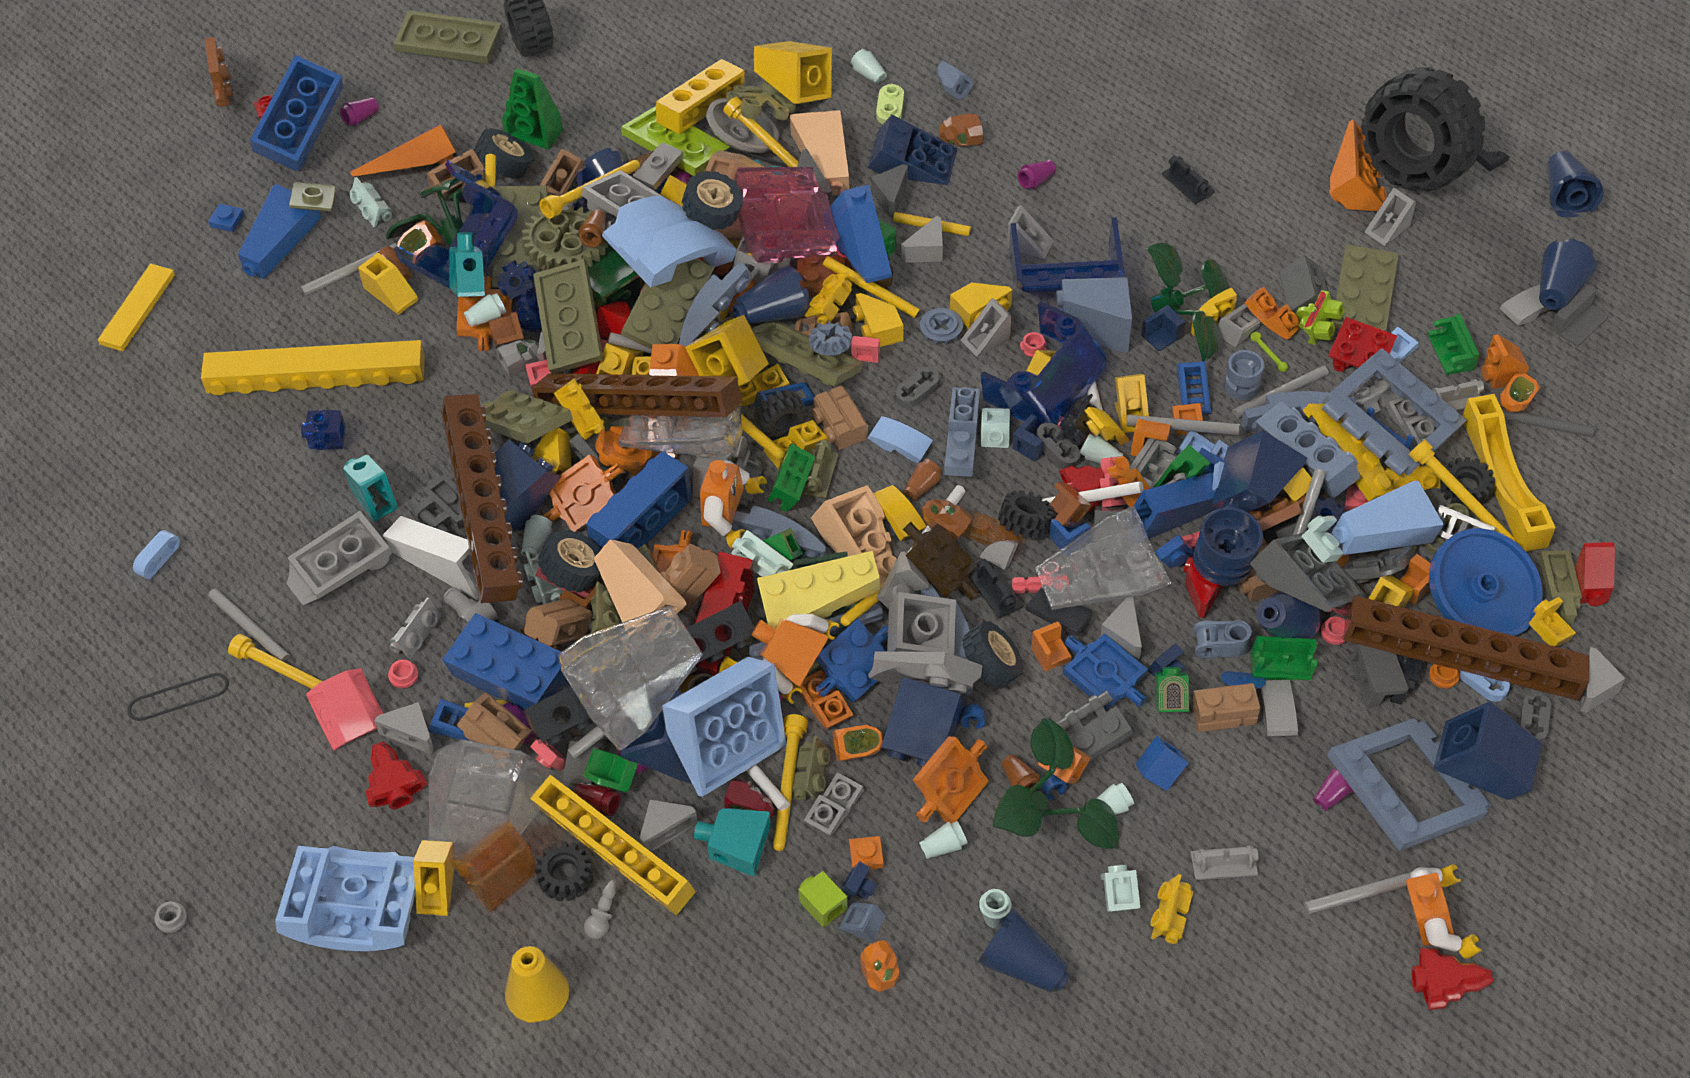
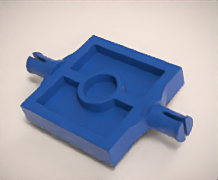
M856 619L820 651L816 661L824 669L827 677L815 688L817 692L822 690L819 693L820 696L825 697L831 689L836 687L843 691L851 702H854L877 682V680L869 678L868 674L873 667L875 651L886 652L882 643L888 639V632H886L888 626L884 625L873 635L859 619Z
M1104 633L1095 642L1085 646L1073 635L1067 638L1065 646L1076 653V656L1063 668V675L1089 697L1094 694L1097 697L1107 690L1113 701L1103 707L1105 711L1124 697H1128L1137 707H1141L1146 702L1147 697L1135 689V686L1147 676L1148 669Z

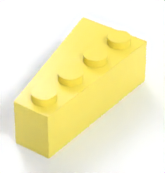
M873 551L757 578L767 623L774 628L781 618L786 620L792 614H814L824 619L832 615V612L843 606L847 607L881 590Z

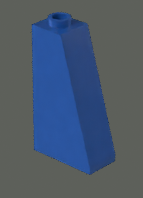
M275 184L238 253L243 271L251 277L256 275L265 279L321 219L319 210L289 208L292 191Z
M1214 472L1143 490L1123 521L1124 528L1135 543L1139 544L1218 509L1212 505L1215 491L1212 489Z

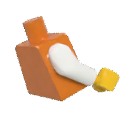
M715 460L710 462L700 490L702 526L713 527L722 536L726 535L728 546L733 548L732 545L737 538L741 539L746 532L744 529L737 531L731 529V524L744 490L743 485L745 484L748 494L764 493L759 485L767 484V480L763 476L750 478L748 472L731 461Z
M792 614L786 620L781 618L775 628L762 620L754 628L751 635L765 643L760 652V656L763 657L762 661L775 665L778 691L791 704L795 703L791 699L794 691H798L800 694L803 693V690L799 687L827 639H835L834 636L830 635L831 627H839V623L823 619L814 614Z
M1452 864L1442 869L1429 867L1414 869L1410 874V878L1406 880L1423 946L1433 945L1454 952L1459 951L1465 959H1469L1481 952L1482 949L1475 945L1479 941L1477 936L1471 934L1461 940L1453 932L1442 887H1448L1461 882V879H1457L1453 874V871L1457 870L1458 867Z

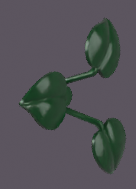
M461 176L449 178L440 184L425 189L420 193L421 198L437 193L447 217L440 221L442 226L440 227L425 212L404 218L389 228L386 239H390L400 227L407 223L427 220L437 230L439 235H444L449 246L454 245L457 242V233L465 232L462 226L464 223L461 219L458 199L468 192L485 189V178L477 179L449 195V199L454 201L456 217L455 215L451 216L442 195V190H450L451 186L462 180Z
M1157 243L1147 247L1146 250L1152 256L1156 269L1167 288L1161 289V293L1152 296L1151 306L1153 311L1157 312L1169 305L1177 314L1193 315V328L1202 362L1209 360L1218 351L1221 343L1220 333L1214 319L1210 316L1206 317L1204 311L1182 310L1180 307L1184 304L1185 297L1208 289L1210 298L1229 289L1220 265L1213 259L1204 261L1201 273L1206 284L1181 293L1179 290L1173 289L1181 282L1179 275L1183 272L1182 261L1176 249L1166 243Z
M1042 718L1031 734L1030 745L1035 758L1041 764L1049 766V770L1029 790L1022 785H1013L1004 792L996 808L993 827L1007 830L1018 836L1030 837L1040 830L1042 817L1077 813L1081 815L1077 820V828L1085 840L1099 848H1116L1119 843L1118 823L1114 811L1106 802L1093 798L1086 801L1084 809L1081 807L1047 809V797L1042 792H1038V790L1054 774L1056 767L1066 770L1071 766L1074 758V749L1068 734L1059 724L1049 718Z

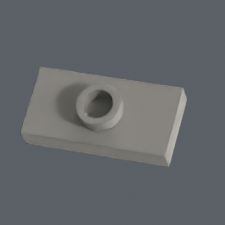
M662 142L632 177L655 191L684 158L683 151Z

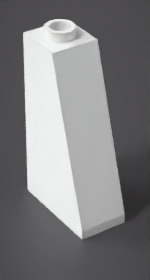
M400 516L383 534L392 553L457 588L476 600L479 598L467 539Z

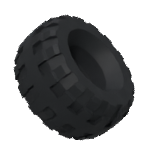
M1420 67L1411 71L1407 70L1388 80L1378 88L1376 93L1367 102L1364 112L1365 117L1362 118L1361 134L1365 135V140L1362 143L1365 154L1369 153L1372 158L1371 165L1374 169L1386 175L1384 179L1395 185L1402 184L1401 187L1403 189L1412 191L1427 190V192L1449 185L1466 173L1477 161V155L1482 152L1485 138L1482 132L1485 131L1486 126L1485 116L1480 115L1479 112L1481 104L1477 96L1473 98L1469 93L1468 89L1470 87L1462 80H1454L1451 73L1440 69L1435 71L1434 69H1429V67ZM1406 113L1416 114L1428 123L1434 135L1433 151L1421 149L1410 139L1405 128Z

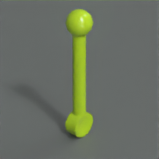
M1252 332L1250 339L1257 342L1278 365L1279 371L1286 372L1288 364L1281 362L1261 340L1259 332Z

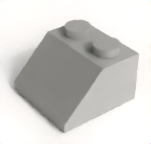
M898 592L889 604L887 652H947L954 655L956 600Z

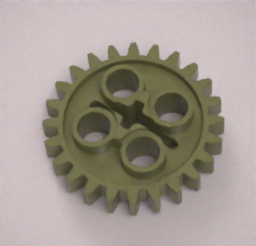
M570 205L568 210L563 209L561 214L551 219L546 218L539 211V218L532 216L531 223H525V230H522V247L525 256L530 257V262L537 261V267L539 268L546 264L547 270L583 259L589 267H592V260L599 262L600 255L606 254L605 248H608L609 245L605 239L596 247L585 246L580 241L579 228L592 211L584 213L583 207L575 211L573 210V205Z

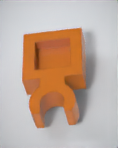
M1124 456L1115 458L1114 462L1116 465L1107 469L1109 475L1113 479L1118 480V485L1141 481L1144 490L1151 489L1137 468L1130 470V464ZM1141 493L1122 497L1130 509H1132Z

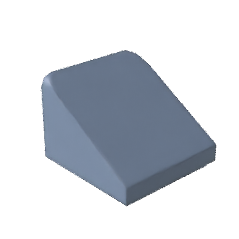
M852 902L839 929L873 942L886 916L875 904Z

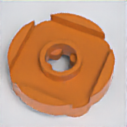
M612 426L610 431H605V428L601 430L595 443L600 463L605 466H613L616 462H619L622 466L621 468L632 474H639L642 468L646 466L652 455V448L648 442L644 445L640 441L641 435L637 432L620 426Z

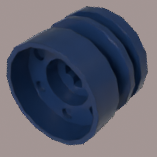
M1226 507L1218 508L1209 513L1202 523L1194 548L1193 562L1195 569L1203 578L1213 584L1228 586L1236 585L1246 580L1253 569L1250 562L1256 558L1262 544L1263 533L1260 524L1251 514L1242 509Z

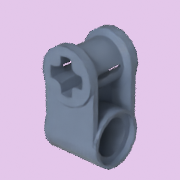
M1207 620L1198 622L1193 627L1194 635L1197 636L1198 645L1195 648V654L1198 658L1239 657L1247 654L1250 649L1252 630L1244 621Z

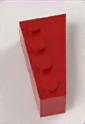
M719 551L717 558L721 573L706 589L696 623L739 601L742 602L747 612L755 592L753 560ZM716 627L715 637L720 642H726L728 632L723 627ZM696 640L689 641L688 649L690 653L700 655L702 652L701 644ZM733 646L723 650L727 657L730 656ZM724 657L711 664L708 659L697 663L699 670L689 675L707 673L715 676L719 674Z

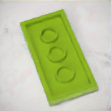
M656 106L621 126L623 136L651 152H654L662 142L683 151L684 158L677 167L693 176L706 170L712 154L719 150L725 151L730 148V146L694 126L678 134L656 123Z

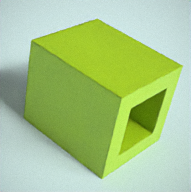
M824 871L815 877L810 876L805 879L798 889L799 902L823 928L848 910L847 896Z

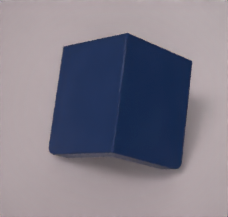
M1167 305L1143 320L1141 336L1157 351H1161L1184 337L1186 321Z
M1031 414L1013 433L1012 449L1036 462L1043 454V440L1036 436L1038 430L1036 429L1037 416Z

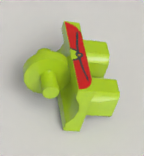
M1321 290L1315 304L1309 303L1308 307H1299L1296 316L1300 321L1299 327L1304 329L1309 336L1308 343L1317 345L1319 339L1332 340L1335 326L1333 322H1328L1329 318L1342 319L1345 309L1343 302L1332 300L1329 291Z

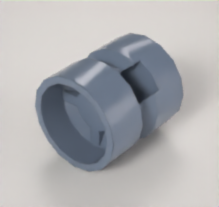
M1240 350L1230 356L1224 386L1226 392L1231 397L1239 400H1249L1259 393L1264 370V362L1260 355L1253 351Z

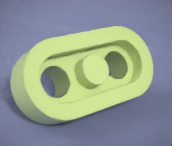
M889 84L880 89L876 118L881 124H884L891 114L901 119L904 91L900 86Z

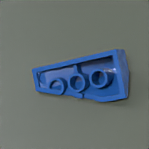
M869 185L844 190L822 216L827 238L838 246L839 252L849 259L851 266L866 283L892 277Z

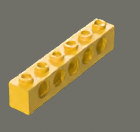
M549 775L530 798L543 813L675 916L678 915L696 891L688 880L552 775Z

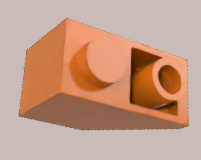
M1498 334L1493 335L1490 346L1487 348L1485 363L1481 368L1483 379L1489 381L1493 389L1506 387L1516 373L1527 374L1529 366L1519 347Z

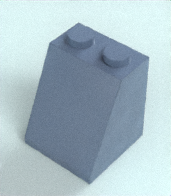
M1127 277L1062 279L1061 291H1056V304L1060 308H1055V324H1061V333L1075 338H1085L1088 342L1120 352H1128L1132 314Z

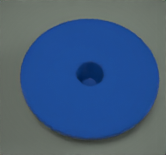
M1226 671L1221 674V680L1229 686L1253 683L1255 689H1258L1266 684L1265 678H1253L1252 673Z

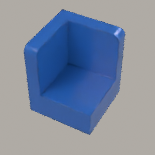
M1056 519L1050 522V538L1066 557L1090 544L1091 527L1088 523L1082 526L1077 524L1075 527L1062 526Z
M1156 736L1136 762V766L1144 778L1162 789L1168 790L1189 762L1180 749Z

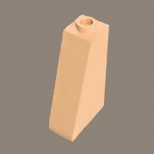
M840 110L790 114L791 135L801 153L802 150L808 149L831 187V195L838 196L844 190H848L849 173Z
M610 539L594 557V561L629 638L652 642L686 605L683 597L632 544Z

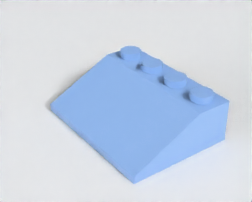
M747 657L662 705L667 734L698 796H705L787 745L775 665L773 663Z

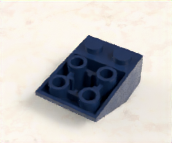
M891 114L877 132L867 168L881 174L905 164L908 165V180L948 185L958 148Z

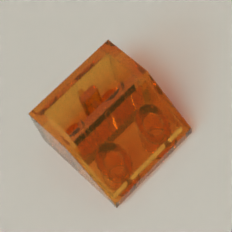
M510 821L496 825L451 862L489 912L494 910L536 875L535 862L529 846Z

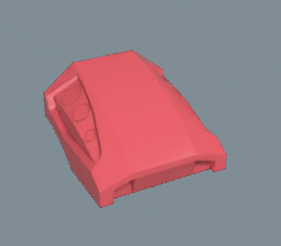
M362 668L346 670L318 683L306 694L333 751L377 729L374 720L378 715L384 714L365 678Z

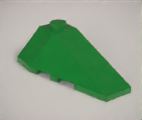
M516 68L509 89L510 95L505 105L507 106L506 111L502 116L503 130L522 142L549 150L563 131L561 114L541 77Z

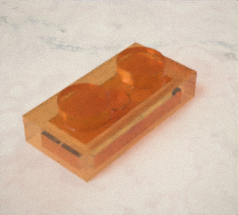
M973 511L971 515L972 520L962 533V537L986 546L1005 540L1018 542L1013 555L1015 556L1024 539L1022 535L1018 534V536L1013 535L1014 531L1008 532L1005 530L1006 526L1000 525V520Z

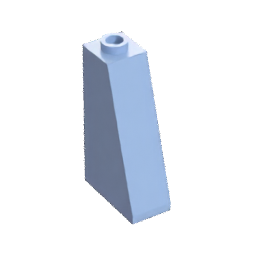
M1412 481L1342 514L1332 534L1338 540L1339 547L1344 555L1432 543L1444 524L1420 482Z

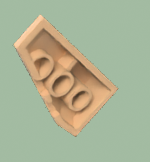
M866 485L824 501L811 517L824 541L840 558L873 551L880 585L885 582L897 558L892 555L890 549L891 537L884 528L883 518L885 516L883 509L869 486Z

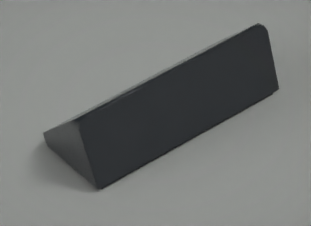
M1046 586L1041 587L1025 607L1026 611L1051 624L1059 622L1062 630L1074 636L1086 629L1093 614V611Z

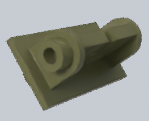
M822 440L816 444L815 449H811L810 454L814 455L815 459L802 495L826 499L839 453L832 452L830 443Z
M597 582L596 593L591 598L592 619L595 620L592 622L591 637L596 643H604L610 636L620 639L621 618L607 587Z
M814 736L813 743L804 742L803 746L799 748L796 768L799 771L806 770V772L795 773L792 793L797 800L803 801L806 799V796H811L816 801L819 794L821 795V792L825 790L824 771L825 765H828L830 762V753L817 736Z

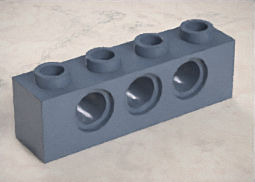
M1281 401L1255 421L1259 432L1264 430L1307 457V461L1302 468L1306 470L1311 478L1315 468L1326 471L1321 489L1333 499L1360 478L1356 467L1358 465L1356 458L1348 451L1343 452L1333 438L1330 436L1326 438L1322 435L1319 428L1313 422H1306L1296 408H1289Z

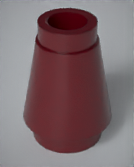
M580 782L574 789L576 795L603 816H613L620 806L621 796L613 788Z

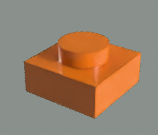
M1200 403L1172 406L1174 419L1203 421ZM1175 430V435H1187L1189 431Z
M880 836L849 839L852 868L859 861L869 866L870 869L884 868Z

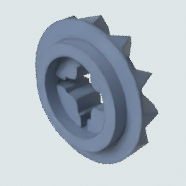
M947 308L932 309L925 313L920 321V333L924 334L926 340L932 339L935 344L938 341H944L947 345L951 339L956 341L963 329L961 317L955 311ZM937 324L941 326L946 324V330L943 328L937 330Z
M828 321L826 325L818 323L817 328L811 329L809 344L815 352L829 356L843 353L851 346L852 333H850L849 326H842L840 321L836 324H831Z

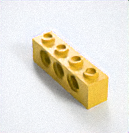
M719 60L657 100L656 123L681 134L706 117L707 110L713 101L726 98L727 92L734 91L735 85L744 86V70L727 61Z

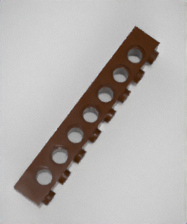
M549 373L531 387L534 398L562 407L554 393L575 379L578 384L582 385L583 392L597 414L727 417L742 403L737 377Z
M478 394L444 396L441 415L480 603L516 600L518 589L523 586L521 571H516L517 550L510 543L512 528L510 522H506L504 516L507 512L506 500L501 498L499 493L501 491V477L499 474H495L494 470L496 468V454L494 451H490L489 447L491 444L490 428H485L484 424L486 421L485 406L480 405Z
M1355 595L1346 614L1343 640L1509 682L1579 701L1589 683L1590 655Z

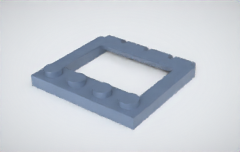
M1381 348L1326 395L1322 401L1325 404L1322 410L1336 422L1340 419L1344 420L1341 426L1358 441L1362 437L1366 440L1363 445L1379 459L1383 456L1387 457L1388 459L1384 463L1397 475L1401 476L1405 473L1409 476L1421 463L1419 461L1416 463L1408 455L1411 452L1348 397L1373 376L1386 380L1394 393L1399 397H1405L1410 400L1414 410L1420 415H1426L1432 419L1433 426L1437 429L1426 440L1433 446L1431 449L1433 452L1457 432L1466 422V419Z
M1415 718L1332 747L1327 754L1328 758L1398 851L1484 818L1488 812L1486 809L1492 806L1479 788L1471 790L1472 785L1437 771L1463 806L1422 822H1417L1367 756L1412 739L1434 767L1440 741L1434 743L1433 741L1437 740L1438 736L1426 721L1417 722Z

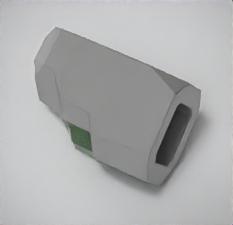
M518 340L507 345L502 344L496 349L498 360L510 377L525 371V364L539 362L537 354L539 343L534 340Z

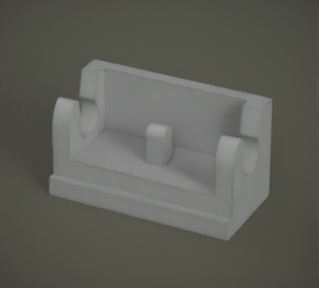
M1153 438L1148 439L1130 466V470L1137 468L1150 488L1155 486L1165 470L1176 458L1164 451L1166 450L1174 454L1176 448L1172 444Z

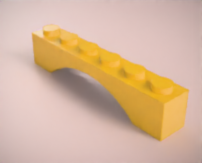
M1495 394L1468 398L1463 412V417L1466 419L1464 426L1481 464L1486 463L1489 465L1487 471L1492 469L1494 472L1492 476L1495 477L1493 491L1516 543L1525 552L1548 548L1556 527L1545 504L1540 502L1531 493L1518 470L1508 439L1505 416Z

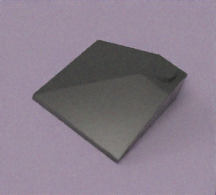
M1304 533L1273 540L1250 562L1251 566L1255 569L1258 579L1267 583L1268 586L1326 612L1350 605L1354 595L1363 598L1367 597L1337 561L1323 563L1302 538Z

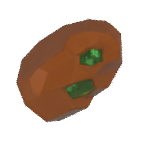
M967 113L953 116L943 121L939 127L940 139L948 144L958 146L983 143V130L978 115Z
M930 500L922 507L923 518L929 528L932 529L938 523L950 534L954 541L960 537L972 520V516L961 506H955L947 500Z

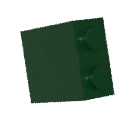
M610 245L608 248H605L606 254L600 255L599 262L592 260V267L588 266L596 316L600 306L619 301H625L628 307L637 301L644 285V280Z

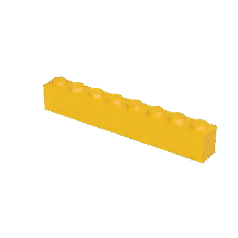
M421 340L204 353L201 380L206 393L223 395L225 392L248 394L257 390L276 392L279 389L291 388L305 390L308 387L330 389L341 385L358 387L361 384H376L383 386L392 382L412 384L415 381H424L425 354Z

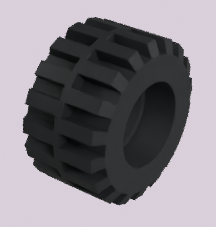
M504 0V10L509 30L515 46L521 55L525 57L552 49L554 36L544 1Z

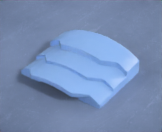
M663 196L642 198L620 207L616 223L602 234V237L649 287L671 281L677 264L703 257L709 265L716 267L732 262L737 250L721 232L712 230L697 221H692L686 216V212L683 211L681 205H677Z
M298 846L275 920L277 933L306 944L345 951H377L404 945L415 897L414 857L399 856L396 852H365L336 846L327 849Z

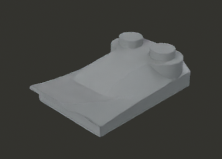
M621 170L588 184L582 189V196L587 199V208L590 211L601 210L605 214L609 212L616 217L619 208L628 203L646 197L661 196Z
M359 511L287 557L289 560V577L286 584L304 606L328 594L367 569L378 570L383 568L388 563L392 551L362 512Z
M875 651L873 667L868 675L869 678L886 684L901 682L904 677L911 680L919 679L933 686H949V691L966 693L967 689H972L974 682L981 677L982 665L947 652Z

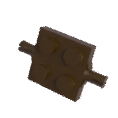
M912 521L902 529L914 541L912 549L905 556L945 598L958 588L970 601L978 595L979 591L968 582L969 574L977 564L938 523L930 531L924 533Z

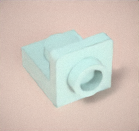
M982 408L981 447H1009L1010 409Z
M1318 516L1307 525L1309 529L1302 535V538L1323 563L1337 561L1344 554L1338 547V540L1332 534L1326 532L1337 521L1334 516Z
M1127 865L1108 866V873L1101 874V880H1104L1107 911L1140 908L1136 870L1127 871Z

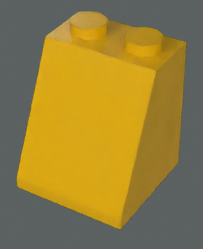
M791 41L754 46V72L792 103L798 104L831 98L832 48Z
M745 315L723 323L685 347L699 376L737 377L739 386L749 382L769 364Z

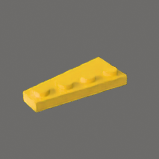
M1309 403L1303 409L1308 418L1313 416L1322 435L1333 438L1343 452L1348 451L1356 458L1358 462L1356 467L1360 478L1355 483L1368 501H1372L1394 490L1379 458L1363 445L1366 440L1362 437L1359 441L1341 426L1344 420L1340 419L1336 422L1322 410L1325 404Z

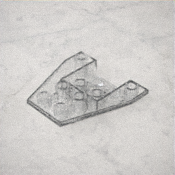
M739 405L727 417L633 415L625 422L618 440L619 446L708 459L737 454L743 432L741 407Z
M1135 506L1106 517L1035 567L1052 610L1142 596L1171 584L1161 561H1158Z
M668 606L585 635L561 652L559 658L561 671L590 718L615 747L621 751L646 732L663 709L662 705L669 701L703 653L673 607Z
M461 740L438 749L429 773V841L453 842L455 869L490 876L540 810L530 798L549 775L555 776L554 772L522 751Z

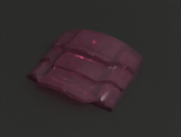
M738 167L734 181L742 189L741 193L744 196L743 205L739 213V221L746 245L757 263L783 262L784 258H810L811 255H836L837 248L835 244L840 236L832 217L828 195L818 187L813 167Z

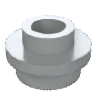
M175 902L163 903L155 914V924L159 930L165 933H173L180 930L187 921L185 908ZM169 915H177L172 921L166 922Z

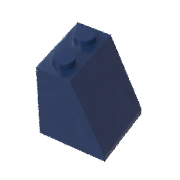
M1264 430L1227 447L1223 471L1212 505L1216 508L1232 507L1250 512L1271 503L1303 467L1307 457Z
M508 440L495 452L496 468L494 470L495 474H499L501 477V491L499 493L500 497L506 500L507 512L504 515L505 520L510 522L511 528L521 531L525 528L526 521L530 520L532 515H535L561 476L553 470L555 467L553 463L542 456L538 458L534 454L536 450L531 445L524 442L519 444Z
M903 677L881 747L889 751L887 756L890 758L905 761L907 756L917 759L916 765L924 767L948 737H954L967 701L959 693Z
M676 690L653 697L629 716L621 756L692 784L667 734L662 705L683 694Z
M1489 701L1445 721L1433 768L1438 772L1509 800L1531 791L1542 743Z

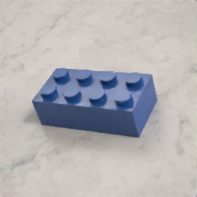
M295 55L250 139L252 152L299 172L343 89L342 76Z
M661 451L655 458L647 462L645 468L639 474L631 477L618 494L611 496L607 504L598 513H594L586 523L588 537L593 539L592 541L597 543L600 549L610 539L632 544L636 549L647 544L692 500L688 467L664 451Z
M477 613L473 615L442 659L452 676L501 700L511 702L513 705L517 704L523 710L570 687L579 674L569 655Z

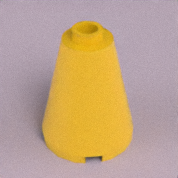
M532 946L523 947L513 955L505 989L506 1004L518 1019L528 1023L547 1021L554 1018L563 1010L568 1001V981L563 972L538 948Z

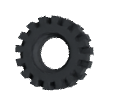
M784 390L783 394L781 391H777L775 396H772V394L768 395L769 399L767 401L763 399L760 402L762 406H757L755 409L757 412L754 413L755 420L762 432L773 441L776 437L780 439L785 435L788 436L790 428L807 421V415L809 414L802 400L793 390L791 392Z
M1461 457L1456 458L1455 463L1450 461L1445 468L1457 480L1463 477L1474 480L1478 487L1466 489L1482 506L1484 502L1487 503L1495 483V477H1492L1494 472L1492 469L1487 471L1489 465L1486 463L1482 466L1479 465L1480 460L1477 458L1475 462H1471V457H1465L1464 461H1462ZM1441 481L1440 491L1444 493L1443 497L1445 500L1451 498L1450 504L1460 503L1465 506Z
M1015 490L1011 494L1007 493L998 514L1000 525L1006 526L1005 530L1008 532L1014 531L1013 535L1015 536L1021 534L1022 538L1025 539L1028 536L1031 539H1036L1037 536L1042 538L1046 534L1054 514L1052 506H1049L1047 500L1041 501L1043 497L1039 495L1034 497L1032 492L1025 494L1023 490H1020L1019 493Z
M562 841V847H557V844L553 843L551 844L552 851L545 848L542 851L544 857L539 855L537 858L538 865H535L540 889L543 893L546 892L547 897L551 899L555 896L556 901H562V897H566L567 901L573 900L572 896L575 894L579 898L582 896V890L587 891L590 888L589 882L592 883L593 881L592 873L594 872L591 858L586 853V849L582 846L580 849L578 848L577 843L572 842L571 847H568L567 841ZM562 863H570L577 870L570 879L557 880L553 877L554 869Z

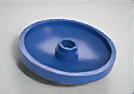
M1473 528L1463 530L1446 540L1437 549L1431 561L1429 569L1430 590L1436 606L1445 619L1512 636H1518L1530 627L1528 623L1535 616L1533 610L1542 602L1541 579L1532 559L1511 538L1489 529Z

